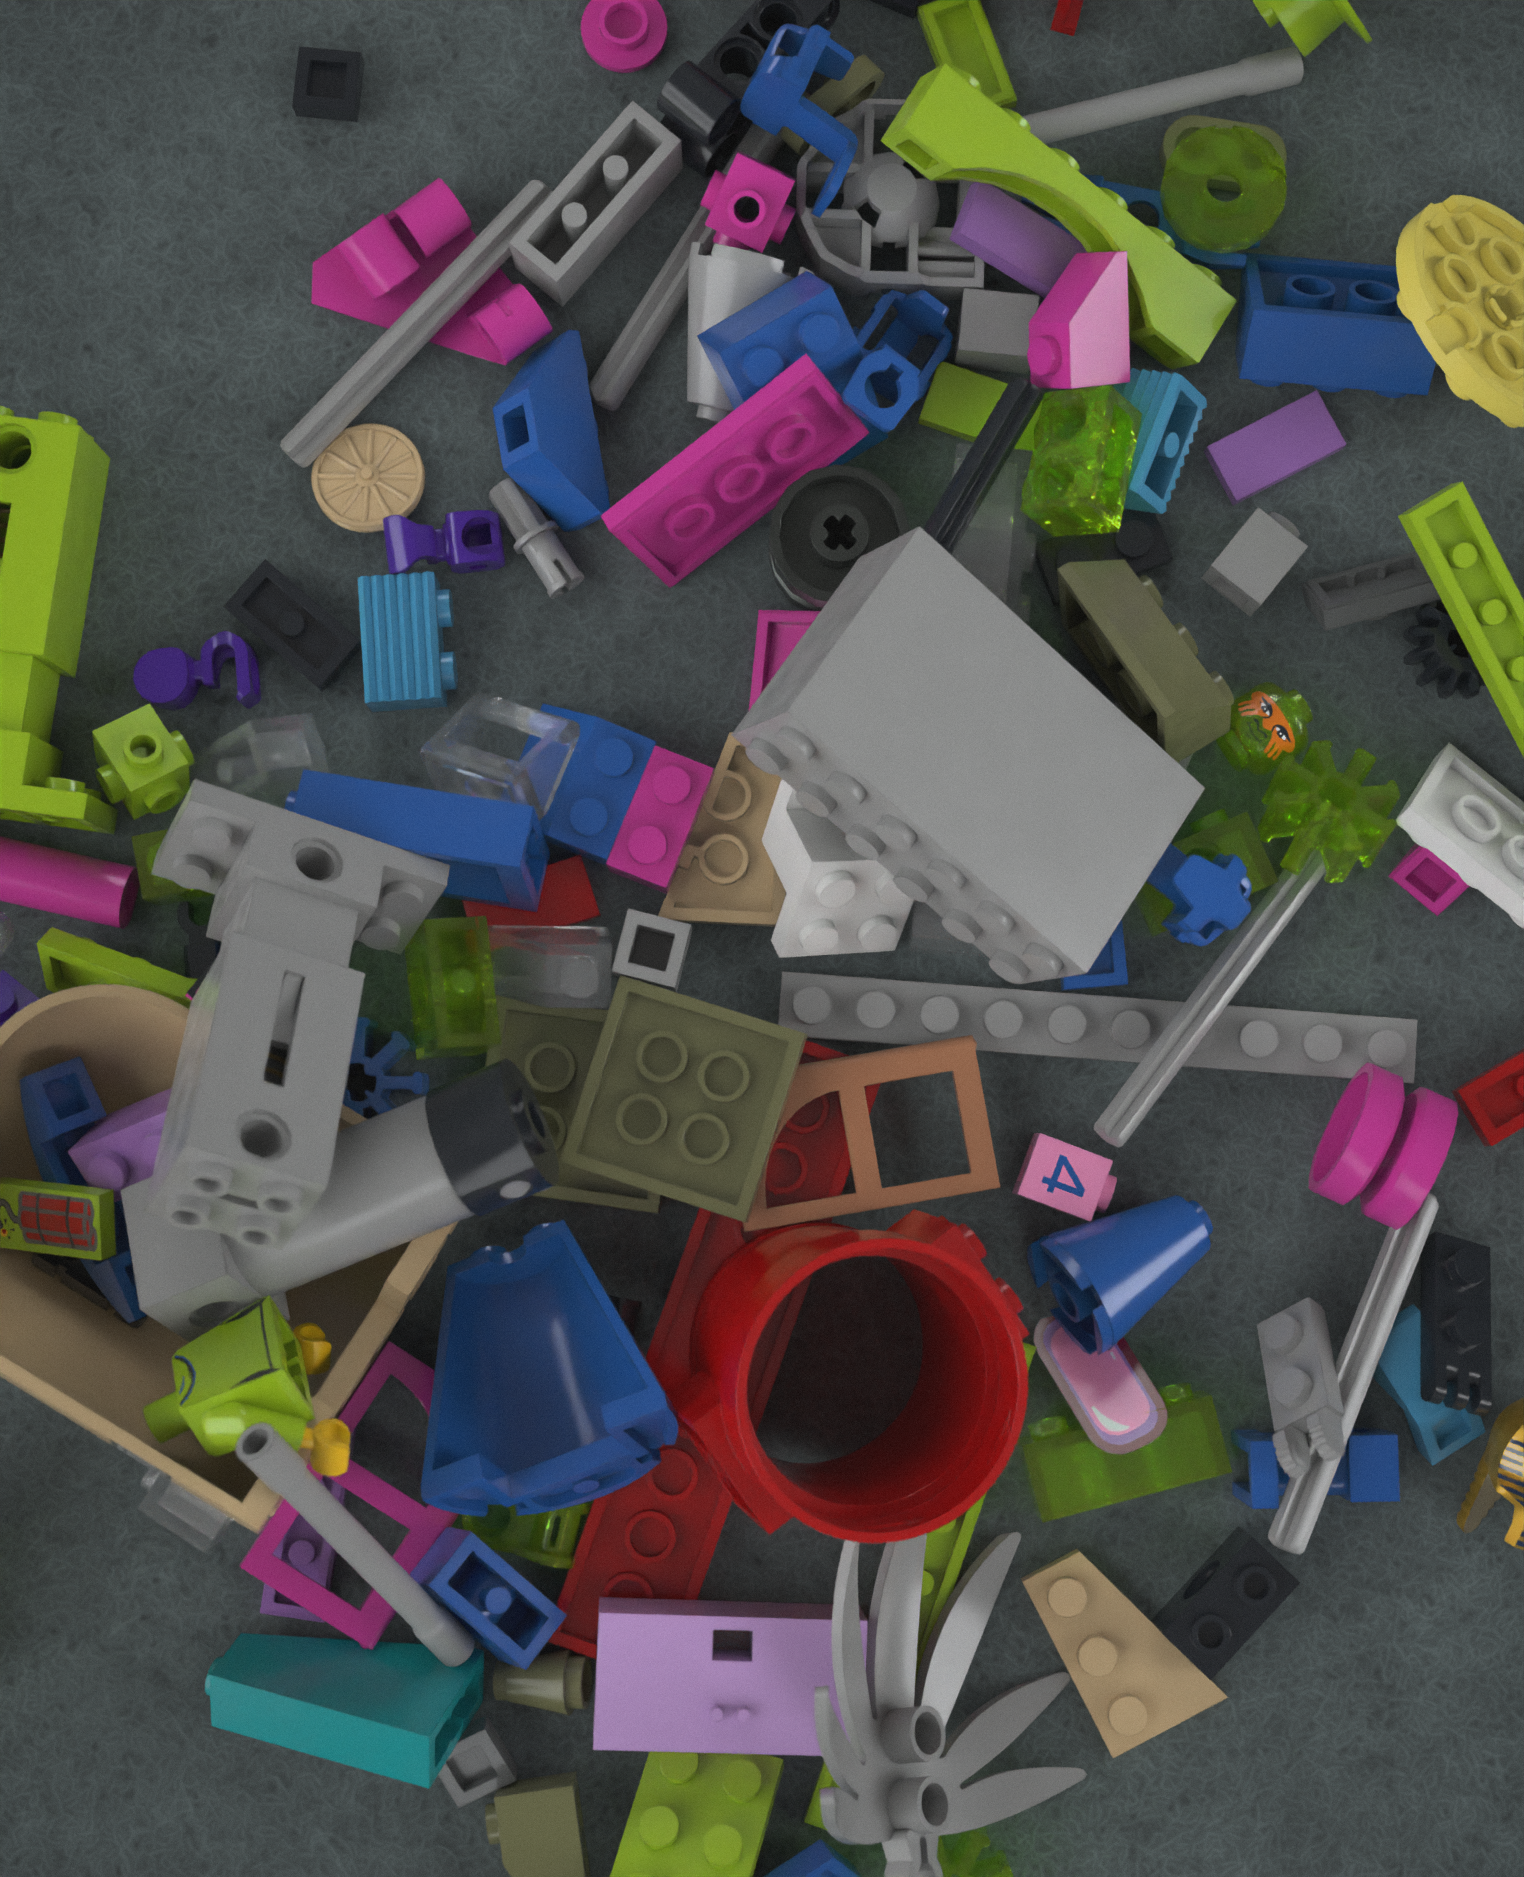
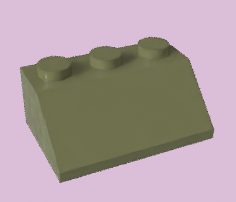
M1125 559L1068 562L1057 569L1062 625L1123 713L1177 763L1230 732L1231 705L1234 704V697L1229 686L1217 671H1212L1208 674L1196 658L1199 652L1192 635L1182 623L1178 622L1172 625L1161 610L1163 608L1161 595L1147 575H1142L1138 578Z

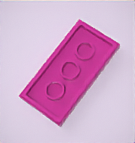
M806 353L603 513L601 518L609 531L671 588L772 510L789 485L811 470L827 467L867 436L869 431L856 413L843 402L838 391Z

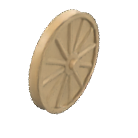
M373 423L359 424L344 429L315 459L312 467L311 483L314 496L320 508L331 521L355 532H378L384 530V518L391 515H401L407 518L416 508L425 487V469L417 448L403 433L386 425Z

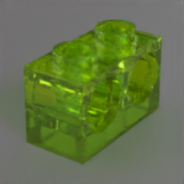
M1111 385L1045 392L1040 417L1034 428V446L1028 476L1022 487L1020 511L1053 537L1119 532L1142 413Z

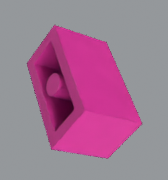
M655 745L606 862L609 871L667 894L714 777V768Z

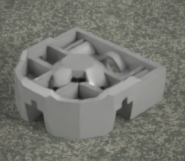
M870 98L863 100L853 109L835 117L836 120L849 128L858 139L856 153L837 192L844 194L842 209H826L822 216L818 218L811 214L813 208L806 207V192L820 193L835 163L810 145L797 165L795 224L799 241L818 276L856 298H868L869 292L881 293L882 289H894L906 295L919 290H925L938 300L961 301L964 288L983 290L984 261L949 239L953 228L935 227L940 207L936 183L958 184L957 220L969 187L974 182L960 179L930 181L895 152L873 154L874 119H886V115H897L906 99ZM867 201L872 209L880 214L875 228L864 221L857 212ZM883 242H895V249L906 247L905 272L870 271L871 246L883 248Z

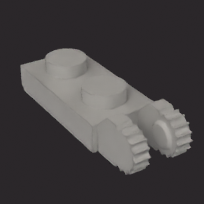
M1310 1297L1257 1324L1275 1432L1272 1435L1273 1444L1276 1448L1275 1453L1280 1467L1284 1469L1289 1477L1294 1479L1309 1473V1470L1312 1469L1306 1434L1310 1433L1309 1436L1311 1437V1443L1314 1445V1450L1318 1452L1319 1456L1323 1457L1324 1461H1334L1344 1456V1452H1346L1340 1417L1344 1416L1325 1310Z

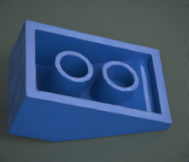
M805 271L697 335L734 410L806 353L840 395L857 365L863 359L859 343L832 286L809 271ZM868 376L865 382V394L873 405L879 407L870 377ZM855 412L869 433L828 466L845 464L888 438V433L879 430Z

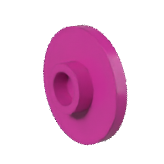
M591 0L585 8L581 20V35L584 47L589 56L598 65L607 70L618 73H631L642 70L659 57L666 44L668 32L666 15L657 0Z

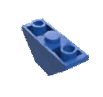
M568 330L534 350L493 407L503 470L564 532L580 530L602 519L601 515L610 509L609 487L604 475L598 441V425L594 418L587 378V363L583 355L579 330Z

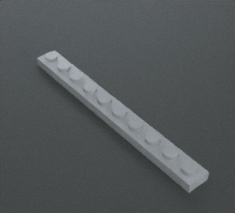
M782 971L778 1025L806 1033L808 1035L807 1038L905 1046L973 1035V1039L977 1042L976 1051L1140 1063L1185 1002ZM1227 1005L1182 1067L1352 1079L1356 1072L1369 1062L1403 1077L1405 1084L1414 1083L1418 1020Z

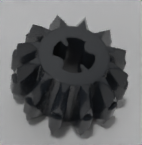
M1437 600L1436 607L1428 604L1422 605L1415 612L1419 625L1409 626L1403 634V638L1407 642L1420 646L1404 655L1403 663L1411 666L1423 663L1426 668L1425 671L1417 676L1416 685L1424 687L1435 678H1438L1437 693L1439 698H1449L1456 689L1465 699L1477 696L1480 693V684L1486 685L1469 652L1459 657L1453 653L1457 645L1449 646L1448 639L1459 633L1442 600Z

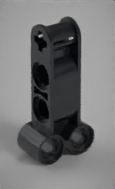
M756 0L698 65L692 61H686L674 71L662 88L658 97L657 108L665 114L660 123L681 140L682 161L702 177L709 178L713 176L715 170L719 169L714 164L721 155L727 159L732 153L738 140V131L749 120L740 111L741 100L773 36L766 32L777 31L784 24H794L808 29L811 26L819 25L829 31L839 16V0ZM780 47L777 48L774 54L790 56ZM738 73L745 75L749 79L738 81L726 75Z

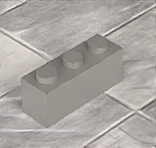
M632 100L509 241L515 268L563 307L682 171L681 140Z

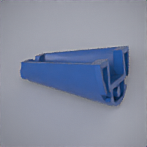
M564 1220L533 1227L526 1235H523L524 1243L513 1251L508 1252L501 1246H486L474 1251L470 1257L447 1266L421 1480L422 1501L431 1506L457 1514L482 1517L488 1513L487 1505H504L506 1508L515 1505L517 1516L575 1506L612 1493L639 1479L661 1462L659 1449L663 1444H675L678 1436V1423L674 1406Z

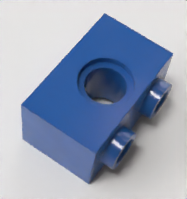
M446 1527L409 1574L436 1603L445 1606L472 1634L474 1639L498 1660L525 1670L567 1616L471 1531Z

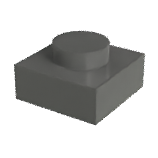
M486 1715L468 1725L438 1776L457 1807L460 1808L515 1782L518 1766Z

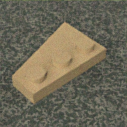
M729 732L715 768L714 777L703 801L702 809L688 844L685 846L677 871L658 916L683 923L775 927L786 891L761 840L782 778L778 775L769 774L755 766L746 755L747 748L732 736L733 732Z
M1078 1549L1020 1578L1113 1758L1228 1698Z

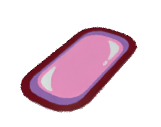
M1054 1316L1040 1319L1034 1330L1033 1341L1037 1353L1087 1436L1097 1448L1111 1454H1126L1153 1442L1162 1434L1167 1425L1168 1412L1166 1406L1124 1337L1110 1350L1100 1355L1095 1351L1090 1355L1082 1351L1070 1339Z

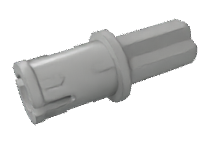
M512 478L504 479L494 486L489 492V499L516 540L513 548L517 554H525L546 587L549 597L555 599L562 596L564 592L561 588L564 586L568 592L578 586L585 576L582 571L578 570L557 537L556 532L559 529L555 521H547L536 502Z

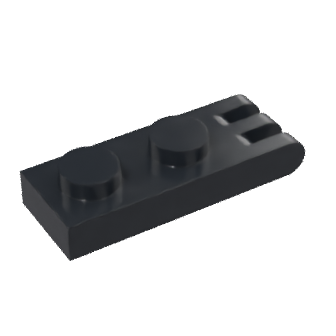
M1435 1231L1428 1235L1421 1252V1398L1426 1402L1440 1404L1443 1401L1446 1407L1455 1410L1466 1408L1468 1413L1483 1417L1489 1412L1492 1404L1490 1247Z

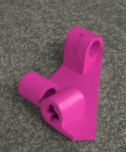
M437 178L386 215L384 213L380 214L312 262L311 304L389 329L477 237L470 228L472 223L467 213L441 178ZM499 267L428 342L506 366L552 333L553 329L546 315L528 290L521 284H512Z

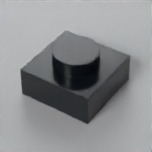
M299 46L292 103L296 116L358 122L365 64L361 52Z

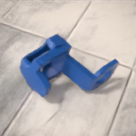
M784 24L773 36L741 100L740 111L745 117L752 120L753 124L777 136L782 127H788L835 162L811 211V214L820 218L837 194L856 153L858 139L849 128L802 94L808 85L813 71L834 80H842L850 69L854 56L829 38L831 32L819 25L811 26L808 29L794 24ZM780 47L790 56L774 54L777 48Z
M891 290L887 295L881 296L871 309V315L862 328L858 329L856 326L852 328L859 343L863 359L857 365L841 393L843 402L883 432L893 430L909 408L924 396L931 385L928 382L937 365L945 360L952 347L953 335L944 324L949 308L925 290H919L908 295ZM890 305H893L898 311L896 318L874 349H864V344ZM918 335H931L938 340V343L921 369H918L906 358L917 343ZM868 376L870 377L873 390L895 403L892 407L879 408L867 399L865 382Z
M1170 843L1146 880L1149 885L1173 903L1172 911L1163 920L1161 925L1170 931V935L1181 943L1185 942L1193 946H1206L1224 931L1236 929L1251 911V903L1248 897L1252 890V884L1246 876L1247 869L1243 861L1232 853L1229 856L1219 853L1210 862L1199 855L1192 854L1187 857Z

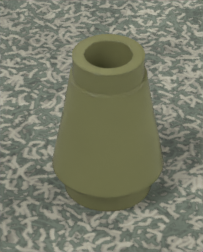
M569 1649L541 1653L535 1657L526 1670L501 1662L500 1660L496 1662L493 1675V1692L496 1700L508 1701L569 1716L572 1715L574 1709H587L590 1704L593 1670L591 1658L588 1656L576 1655L575 1651Z

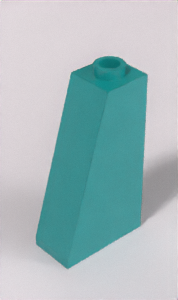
M241 1633L223 1657L219 1656L213 1661L206 1676L205 1692L206 1695L210 1696L211 1726L430 1789L482 1704L484 1650L474 1648L472 1654L464 1663L449 1667L444 1665L424 1644L378 1641L373 1650L362 1648L356 1640Z

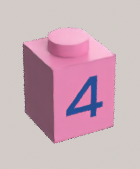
M1034 1133L1012 1193L1081 1220L1091 1222L1095 1210L1104 1213L1113 1196L1117 1177L1109 1175L1113 1160L1045 1134Z

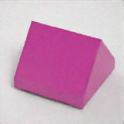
M1416 843L1389 874L1392 880L1436 916L1469 887L1456 871L1430 850Z

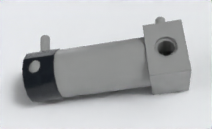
M506 1058L433 1088L423 1097L338 1131L328 1187L282 1250L271 1247L264 1249L251 1248L239 1243L235 1237L203 1228H179L169 1223L164 1217L144 1212L152 1177L121 1189L140 1310L188 1342L193 1341L267 1295L271 1296L285 1320L288 1321L290 1320L285 1295L286 1291L472 1215H484L555 1186L559 1182V1164L555 1145L538 1100L526 1078L518 1067Z

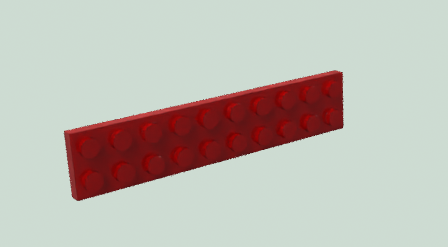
M806 1040L799 1065L849 1055ZM880 1084L864 1086L869 1115ZM838 1091L824 1094L805 1104L795 1112L780 1131L770 1153L766 1170L765 1197L767 1208L842 1194L851 1163ZM699 1207L645 1357L667 1395L691 1378L689 1364L690 1332L698 1303L711 1278L719 1267L741 1246L753 1238L781 1226L744 1232L742 1221ZM833 1217L812 1221L832 1222ZM813 1273L798 1283L778 1304L768 1318L753 1351L748 1371L746 1394L749 1415L755 1434L757 1433ZM679 1423L675 1444H663L660 1447L661 1462L629 1485L594 1499L556 1604L567 1616L547 1642L596 1659L599 1597L697 1600L731 1506L732 1498Z

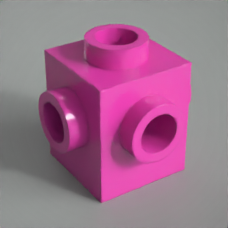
M739 150L727 175L715 170L700 203V206L710 210L705 225L716 230L712 241L719 245L748 251L750 248H753L763 253L768 240L781 244L796 211L795 208L785 204L796 178ZM744 196L754 198L759 205V214L753 218L742 216L737 209L738 199Z

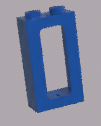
M303 769L298 791L291 790L287 796L285 810L450 865L447 887L440 895L442 897L537 912L550 851L534 806Z

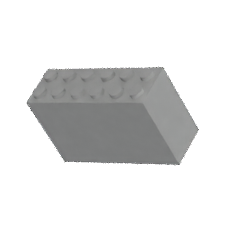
M920 526L859 557L732 733V736L747 748L746 755L755 766L769 774L781 777L797 791L796 799L805 809L814 815L828 818L846 834L845 841L856 853L867 859L878 861L895 876L893 879L894 884L901 892L916 901L925 902L943 918L941 923L951 935L963 942L974 944L990 958L989 966L996 974L1015 984L1087 974L1205 789Z

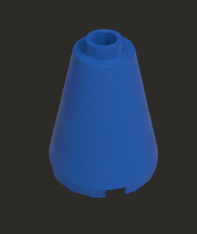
M1173 1195L1041 1236L1039 1240L1027 1247V1260L1037 1288L1049 1281L1053 1296L1060 1306L1050 1309L1060 1326L1082 1351L1090 1355L1097 1351L1098 1355L1110 1350L1210 1250L1209 1235L1213 1232V1226L1209 1216L1199 1203L1194 1200L1187 1202L1181 1196Z

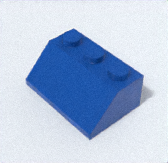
M1243 252V255H1247L1245 267L1241 269L1235 346L1239 379H1249L1255 384L1267 387L1279 386L1282 383L1306 384L1325 392H1340L1345 388L1372 390L1379 395L1390 398H1400L1407 394L1428 395L1436 361L1423 344L1412 321L1404 316L1397 304L1396 297L1400 288L1396 266Z

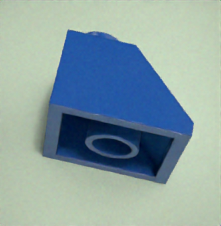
M542 704L502 801L534 806L547 842L607 866L606 862L655 745L658 746L657 741L596 716Z

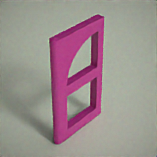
M387 1340L336 1419L343 1421L347 1425L351 1435L390 1374L400 1380L413 1393L429 1418L435 1370ZM350 1458L348 1469L344 1474L340 1476H327L410 1529L392 1556L408 1574L412 1572L445 1528L452 1527L459 1516L457 1513L436 1508L428 1503L423 1506ZM309 1461L306 1468L321 1481L324 1475L315 1472ZM284 1499L240 1563V1568L356 1640L362 1648L373 1650L397 1612L373 1587L361 1606L357 1608L274 1555L273 1552L299 1514Z

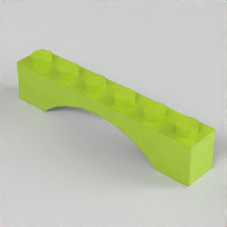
M944 63L920 77L882 137L881 142L930 181L960 179L991 184L1027 198L1062 223L1081 242L1087 252L1127 251L1129 338L1157 361L1172 370L1198 364L1237 302L1234 297L1221 288L1222 282L1220 278L1210 269L1202 265L1192 264L1174 249V241L1165 232L1152 226H1145L1127 211V203L1117 193L1104 187H1097L1079 172V164L1073 157L1060 149L1049 148L1030 132V124L1024 117L1011 109L1000 108L981 93V85L971 74Z

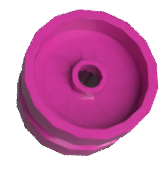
M1367 1062L1348 1083L1333 1110L1313 1157L1308 1189L1341 1205H1345L1360 1195L1362 1214L1395 1230L1400 1229L1419 1210L1443 1166L1455 1133L1458 1118L1457 1102L1424 1087H1419L1405 1097L1403 1077Z

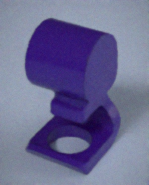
M487 510L450 512L445 514V523L439 529H434L432 525L416 524L401 515H391L383 519L389 574L405 573L421 559H426L428 565L446 561L452 572L460 574L497 570L506 564L500 515L497 512Z
M229 631L219 632L203 644L200 652L201 660H196L195 657H191L177 647H167L148 651L139 658L134 667L133 681L136 690L144 699L163 710L175 711L185 708L193 702L201 685L206 686L210 690L220 689L222 666L229 658H235L238 690L236 698L239 703L250 709L261 700L257 653L241 637Z

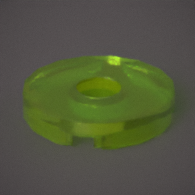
M1217 125L1200 128L1180 141L1166 161L1159 194L1164 217L1180 238L1197 249L1227 253L1247 249L1268 235L1284 209L1287 195L1285 181L1287 175L1283 159L1269 140L1250 128L1233 125L1232 129L1225 127L1216 129ZM1217 175L1230 176L1239 184L1241 195L1232 201H1219L1210 195L1206 183Z

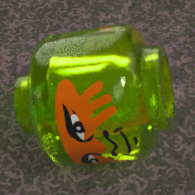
M1261 682L1234 698V704L1231 705L1230 732L1216 739V742L1229 764L1236 771L1242 772L1247 769L1255 775H1266L1306 750L1309 742L1307 724L1313 721V715L1307 702L1297 690L1291 689L1285 692L1284 689L1273 682Z

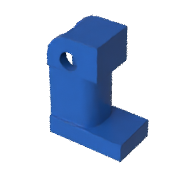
M1352 1428L1345 1446L1346 1452H1344V1456L1340 1459L1327 1495H1339L1349 1502L1400 1501L1398 1435L1378 1428ZM1256 1429L1231 1430V1443L1248 1453L1249 1482H1232L1233 1496L1252 1509H1279V1496H1283L1290 1477L1280 1467V1463L1277 1460L1276 1448L1272 1438L1275 1432L1262 1433Z

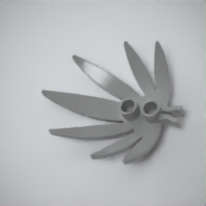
M1019 1532L998 1535L977 1557L958 1582L944 1605L929 1637L919 1667L916 1684L919 1616L927 1534L903 1541L886 1543L870 1606L867 1628L866 1671L858 1602V1554L860 1543L844 1541L835 1583L831 1640L836 1693L849 1740L831 1705L829 1685L815 1687L814 1711L817 1739L824 1762L831 1776L840 1787L820 1789L821 1814L829 1834L842 1843L862 1845L882 1842L887 1859L884 1877H943L941 1865L937 1860L939 1835L960 1833L998 1822L1053 1797L1086 1777L1085 1770L1081 1768L1037 1767L996 1772L976 1778L960 1786L963 1781L1001 1753L1043 1712L1070 1682L1071 1676L1066 1672L1042 1676L1012 1687L997 1695L968 1716L946 1740L945 1726L1021 1540Z

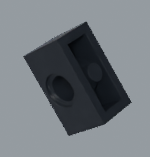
M1238 1526L1155 1615L1151 1622L1211 1680L1295 1590L1300 1582L1250 1534Z

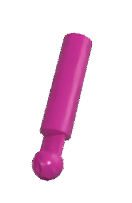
M0 836V901L121 929L128 926L140 885L139 868Z

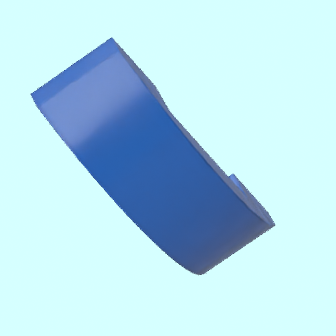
M79 1056L27 1075L20 1079L19 1083L29 1140L42 1180L44 1182L89 1187L68 1151L95 1122L106 1117L107 1114ZM121 1199L114 1202L116 1255L102 1261L80 1258V1260L112 1306L128 1323H131L147 1314L141 1311L139 1306Z

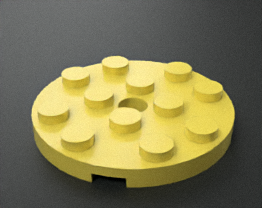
M1451 195L1443 203H1430L1414 216L1401 232L1396 247V271L1400 288L1396 297L1397 304L1404 316L1412 321L1423 344L1444 371L1447 384L1456 396L1463 400L1472 399L1479 406L1498 417L1508 427H1524V225L1504 210L1484 200L1465 195Z

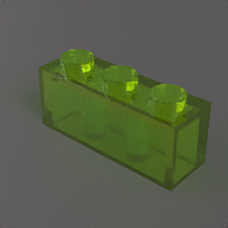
M1180 1383L1157 1389L1166 1407L1154 1411L1167 1409V1425L1162 1434L1153 1442L1126 1454H1111L1097 1448L1089 1439L1081 1424L1078 1422L1068 1425L1066 1416L1046 1418L1029 1424L1030 1435L1018 1438L1017 1445L1038 1518L1044 1523L1231 1473L1232 1468L1212 1395L1203 1390L1193 1392L1190 1383Z

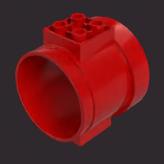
M913 1209L886 1231L858 1230L847 1225L823 1221H808L784 1225L771 1229L741 1246L719 1267L709 1281L695 1311L690 1332L689 1364L691 1378L669 1393L668 1397L674 1406L678 1423L732 1500L767 1534L771 1535L787 1521L795 1517L821 1533L853 1542L877 1544L916 1538L952 1522L970 1509L990 1489L1007 1465L1021 1433L1026 1413L1028 1370L1022 1339L1030 1333L1017 1315L1023 1310L1021 1301L1002 1278L998 1277L993 1280L981 1262L987 1256V1252L979 1238L966 1224L961 1223L957 1226L949 1222L942 1215L935 1217ZM884 1256L895 1266L910 1288L921 1320L923 1334L922 1365L918 1381L907 1405L897 1419L876 1439L846 1456L815 1463L788 1462L767 1456L752 1426L746 1389L753 1351L768 1318L782 1299L798 1283L817 1269L852 1257Z

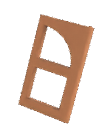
M973 1035L798 1065L774 1143L784 1125L801 1107L817 1097L838 1091L856 1193L767 1208L765 1197L766 1165L749 1221L743 1222L744 1232L1000 1188L976 1055L977 1042L973 1039ZM952 1071L970 1173L882 1188L864 1086Z

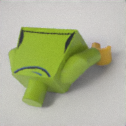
M270 1295L261 1298L178 1349L172 1357L176 1391L143 1407L147 1425L154 1438L160 1444L191 1429L207 1454L219 1457L236 1450L238 1439L246 1429L257 1423H267L296 1452H298L299 1448L311 1450L310 1464L315 1472L325 1476H340L348 1469L350 1431L343 1421L336 1418L325 1419L317 1423L314 1429L305 1427L307 1422L315 1419L306 1374H321L329 1370L332 1346L329 1341L325 1340V1333L316 1324L304 1323L292 1331Z

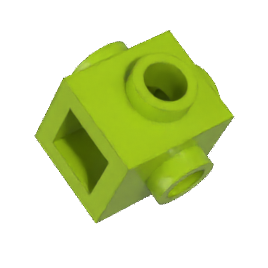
M150 703L92 731L95 758L100 766L95 769L98 782L110 802L115 804L122 801L134 820L149 812L154 814L165 812L176 806L183 799L184 795L188 793L190 789L189 766L194 764L192 752L178 730L171 733L167 731Z

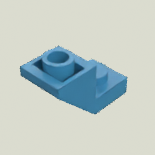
M1412 1304L1397 1313L1373 1377L1404 1410L1418 1451L1433 1466L1486 1431L1481 1416L1468 1413L1466 1408L1455 1410L1446 1407L1443 1401L1440 1404L1426 1402L1421 1398V1311Z

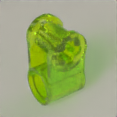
M588 1501L559 1510L521 1516L516 1515L515 1505L508 1507L511 1519L504 1527L488 1529L477 1521L476 1516L463 1514L462 1526L464 1530L471 1531L491 1549L519 1555L547 1566L574 1569L576 1558L573 1552L582 1515L590 1513L592 1503ZM556 1516H560L561 1522L555 1541H552L550 1538Z

